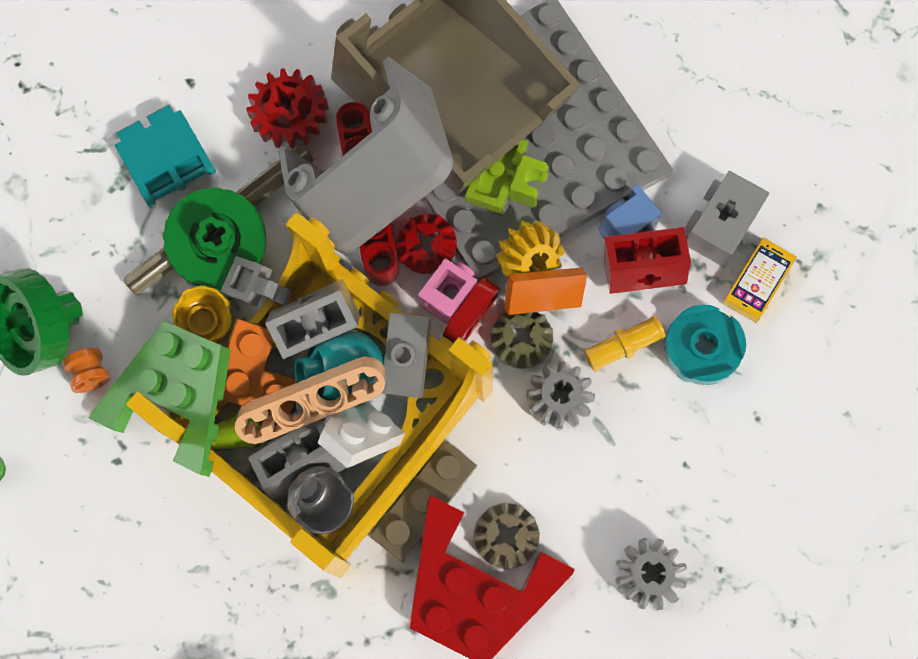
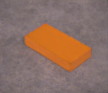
M580 267L509 274L504 308L508 315L579 308L582 306L587 273Z

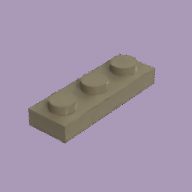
M445 441L371 534L370 538L403 564L422 539L427 501L430 495L449 504L477 469V464Z

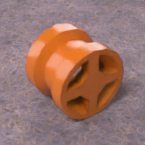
M100 348L81 349L67 355L62 360L64 370L69 372L72 378L69 382L72 392L85 393L106 385L111 380L108 370L102 367L103 355Z

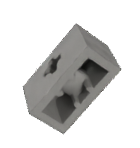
M728 170L722 182L714 179L703 198L709 202L703 213L696 209L684 229L690 232L687 239L688 247L725 268L770 192ZM722 213L728 216L726 221H723L718 217H720Z
M342 279L289 302L286 306L283 305L271 310L265 324L282 358L285 359L358 327L360 313Z
M323 419L287 433L248 457L263 490L281 507L288 503V488L298 474L313 466L320 465L326 468L330 467L338 473L346 468L318 444V440L326 425Z

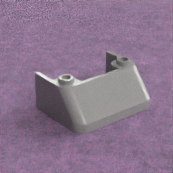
M389 56L383 61L390 89L384 95L379 96L371 106L370 124L373 132L325 171L285 147L278 151L287 197L306 220L314 217L330 231L328 237L335 245L334 250L342 254H350L443 183L449 176L453 165L452 154L431 87Z

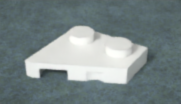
M366 402L363 405L353 406L331 415L321 433L318 444L346 468H349L400 446L405 432L396 426L387 415L380 413Z

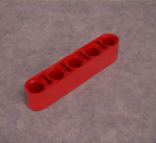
M348 102L338 109L336 124L342 156H344L373 131L369 112L363 104ZM353 122L363 123L356 129L347 128ZM390 223L359 247L366 275L377 286L390 285L399 275L400 267L392 225ZM380 258L391 261L389 266L383 270H375L371 267Z

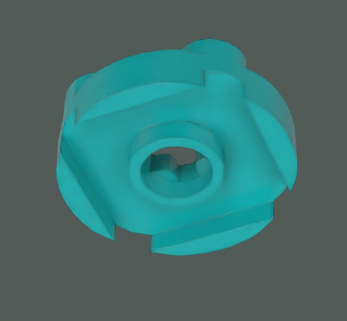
M696 305L682 311L670 324L664 339L665 356L671 368L682 381L693 382L698 385L717 384L726 380L740 366L746 352V337L742 326L732 315L729 317L727 314L719 311L720 308L712 305ZM699 336H705L707 341L714 342L715 347L709 350V354H703L701 350L696 349L695 344L699 342Z

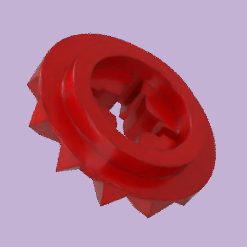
M424 212L422 215L409 217L404 227L399 229V237L395 246L398 250L400 261L407 268L419 274H433L445 258L450 262L452 261L457 248V238L453 227L440 215L437 216ZM419 231L428 238L435 236V239L431 242L433 256L423 248L416 250V247L421 243Z

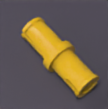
M654 315L650 319L625 331L622 328L615 330L614 336L589 348H585L583 351L591 369L596 372L598 369L623 357L626 359L634 357L635 351L660 339H665L666 335L660 321Z

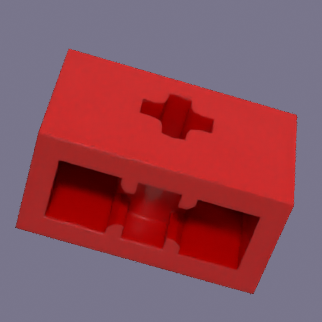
M684 227L604 238V266L609 294L687 284L691 258Z

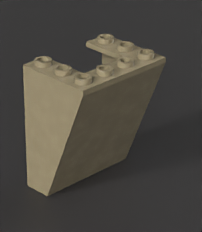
M414 0L408 6L403 3L394 9L388 17L389 21L380 28L377 25L370 28L371 18L365 13L357 21L354 18L347 20L336 31L337 36L335 39L331 80L351 99L363 104L367 108L369 115L373 102L390 89L383 61L388 56L431 87L453 158L451 172L444 182L457 194L463 191L568 102L581 86L507 0Z

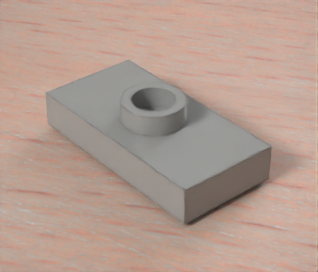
M390 313L384 359L386 377L384 390L382 391L383 394L423 398L431 317Z

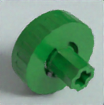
M213 187L203 188L196 192L193 191L177 202L165 221L163 246L168 256L167 259L182 278L195 286L205 285L221 290L236 256L261 264L263 260L267 237L262 217L251 202L232 190ZM215 230L217 232L224 230L225 234L221 236L222 243L215 246L212 241L204 242L209 233Z
M21 268L0 274V361L10 371L17 375L27 376L62 362L69 346L68 327L79 324V319L83 315L81 302L76 299L74 293L70 291L56 293L43 275L30 268Z

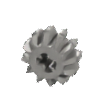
M563 361L559 362L557 373H554L548 364L544 365L542 368L544 378L539 375H533L531 383L536 389L527 390L526 393L527 399L537 401L530 406V413L534 415L544 411L540 424L546 426L551 418L556 419L555 428L557 431L563 429L564 419H567L573 428L579 425L577 414L582 417H588L591 413L590 408L584 403H591L595 400L594 393L584 391L591 386L592 380L589 377L577 380L581 371L579 366H575L570 374L566 373V364ZM555 389H561V394L564 390L569 393L566 403L560 404V399L557 402L552 399Z
M642 538L638 541L639 552L630 545L624 549L626 556L632 562L626 560L616 561L615 566L621 570L628 571L627 575L617 577L615 582L617 585L629 582L631 588L623 594L625 600H630L637 593L640 594L637 601L639 609H645L651 597L655 610H662L664 606L662 595L671 603H675L678 600V596L671 586L680 589L686 587L687 582L675 577V573L683 572L687 567L685 563L673 566L671 560L679 553L676 548L669 550L665 555L662 554L664 540H656L651 551L647 539ZM643 565L647 568L655 565L660 573L655 575L660 578L658 583L655 581L644 582L641 576L646 574V571L641 570Z

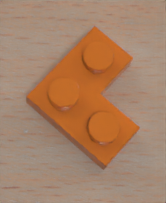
M236 318L227 344V348L231 349L223 400L243 406L250 401L297 383L295 378L264 369L274 341L268 328ZM295 401L283 402L280 405L282 411L290 415Z

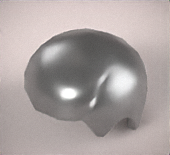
M323 465L313 466L298 474L288 488L287 508L295 521L307 531L313 534H329L342 527L351 515L355 499L354 492L347 486L342 476L332 468H326Z

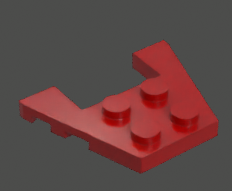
M430 495L426 507V518L421 540L409 628L469 659H493L573 575L575 569L539 551L521 590L504 583L446 553V549L465 512Z

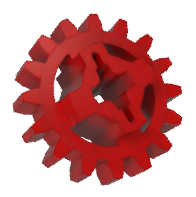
M281 68L280 77L277 78L270 72L267 73L268 82L266 84L258 81L255 83L258 94H248V100L252 106L247 107L246 112L249 118L252 119L250 124L254 132H259L263 142H267L272 138L276 148H280L283 141H288L290 148L293 149L298 139H301L306 145L309 144V133L318 136L321 134L317 123H327L328 121L324 111L329 109L326 97H324L325 93L322 85H316L311 74L303 80L300 69H296L292 76H288L285 68ZM282 102H285L286 106L290 107L294 115H291L290 112L283 107Z

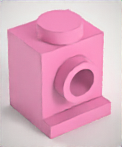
M445 258L419 292L420 307L445 324H448L477 285V279L474 278L476 274L461 262L453 264ZM447 289L457 290L458 293L455 298L450 299L444 295Z

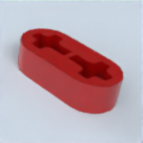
M485 277L482 278L451 318L442 337L447 338L453 344L459 337L466 342L495 303L501 288Z

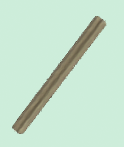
M302 144L297 145L291 150L308 162H313L311 153ZM280 159L235 193L244 196L254 206L263 201L284 185ZM215 230L209 233L204 242H209L221 232ZM164 247L124 277V283L133 294H141L173 269V266L167 259L168 256L165 253Z

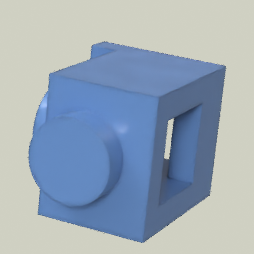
M637 184L631 189L628 201L625 202L624 199H620L607 209L605 221L598 227V231L603 239L608 236L652 231L657 227L662 212Z

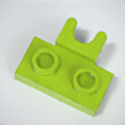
M523 139L469 185L465 194V201L500 214L503 212L508 197H510V201L532 208L536 207L538 190L527 183L529 181L546 182L549 166L543 161L525 156L529 141Z

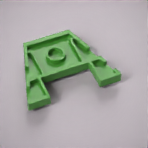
M163 321L93 409L89 419L113 431L124 433L133 413V410L126 403L138 391L155 404L189 420L173 462L199 475L210 477L213 467V461L208 460L211 441H217L219 425L214 423L217 402L223 401L231 349Z

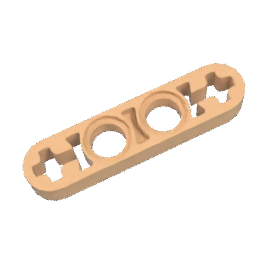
M373 357L357 358L250 401L238 411L235 422L236 434L247 443H262L374 399L384 390L386 377L384 365ZM365 372L368 377L374 376L373 383L368 384L365 379L359 380L360 373ZM329 385L337 388L341 395L337 399L329 401L321 398L317 391L322 386ZM352 385V393L348 392L347 386ZM285 401H296L302 406L303 411L297 415H288L282 411L280 405ZM269 409H271L272 413L270 416H268ZM248 418H252L255 422L263 420L262 426L257 427L255 423L247 424Z

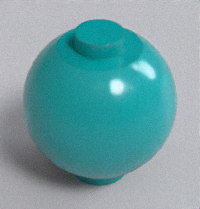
M349 330L310 347L307 357L297 358L295 362L296 382L298 383L361 357H373L384 365L385 354L380 352L378 346L367 335L356 330ZM365 372L360 373L359 380L365 379L368 384L373 383L374 376L368 377ZM329 385L322 386L317 391L321 398L329 401L335 400L341 395L337 388ZM352 385L347 386L348 392L352 393Z

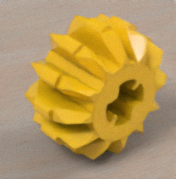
M522 220L518 230L508 228L510 235L508 239L498 241L502 251L496 257L501 265L502 273L507 278L509 274L548 271L562 267L559 258L566 252L563 249V245L560 244L561 239L557 232L547 227L543 222L535 220L530 224Z

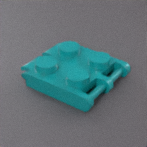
M169 104L146 116L151 126L144 128L140 120L116 132L121 142L115 144V147L149 208L157 205L156 200L176 189L180 192L185 190L186 184L202 175L216 173L215 168L182 111L179 110L174 113Z

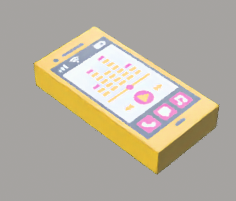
M763 237L722 304L757 323L797 256Z

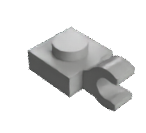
M238 256L235 257L220 291L256 307L261 296L286 306L292 293L291 290L269 280L273 270Z

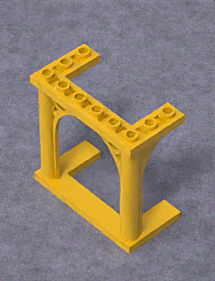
M296 212L286 223L293 239V247L286 268L277 283L279 286L292 291L287 303L343 279L358 311L360 312V309L363 310L362 315L359 317L358 327L355 329L373 336L386 346L387 337H382L380 332L384 328H388L390 313L404 314L398 309L400 305L398 301L384 290H381L379 294L368 286L370 283L369 279L358 269L352 267L350 270H347L339 263L340 257L333 250L335 245L328 237L330 231L316 218L310 217L309 220H306ZM267 299L249 322L267 328L265 322L270 311L283 305ZM373 317L378 320L375 325L373 324ZM430 334L426 370H437L442 373L444 378L443 382L436 388L424 389L422 399H436V401L432 405L427 402L425 410L421 412L416 406L419 398L408 397L406 417L401 429L405 432L400 446L388 450L354 492L355 499L351 515L342 527L329 534H319L317 537L304 529L295 521L291 514L210 448L208 460L213 461L212 473L292 539L290 543L319 568L341 578L351 566L347 559L476 400L479 399L481 402H484L493 391V363L489 361L491 354L473 340L467 344L459 337L453 344L445 337L438 340ZM274 341L270 353L277 347ZM137 391L126 405L158 432L180 445L189 420L173 412H166ZM228 401L217 402L216 415ZM414 420H417L418 423L412 428Z

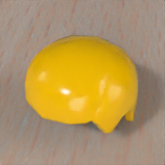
M205 285L188 288L183 291L172 310L173 325L215 343H219L227 335L233 321L230 302L218 289Z

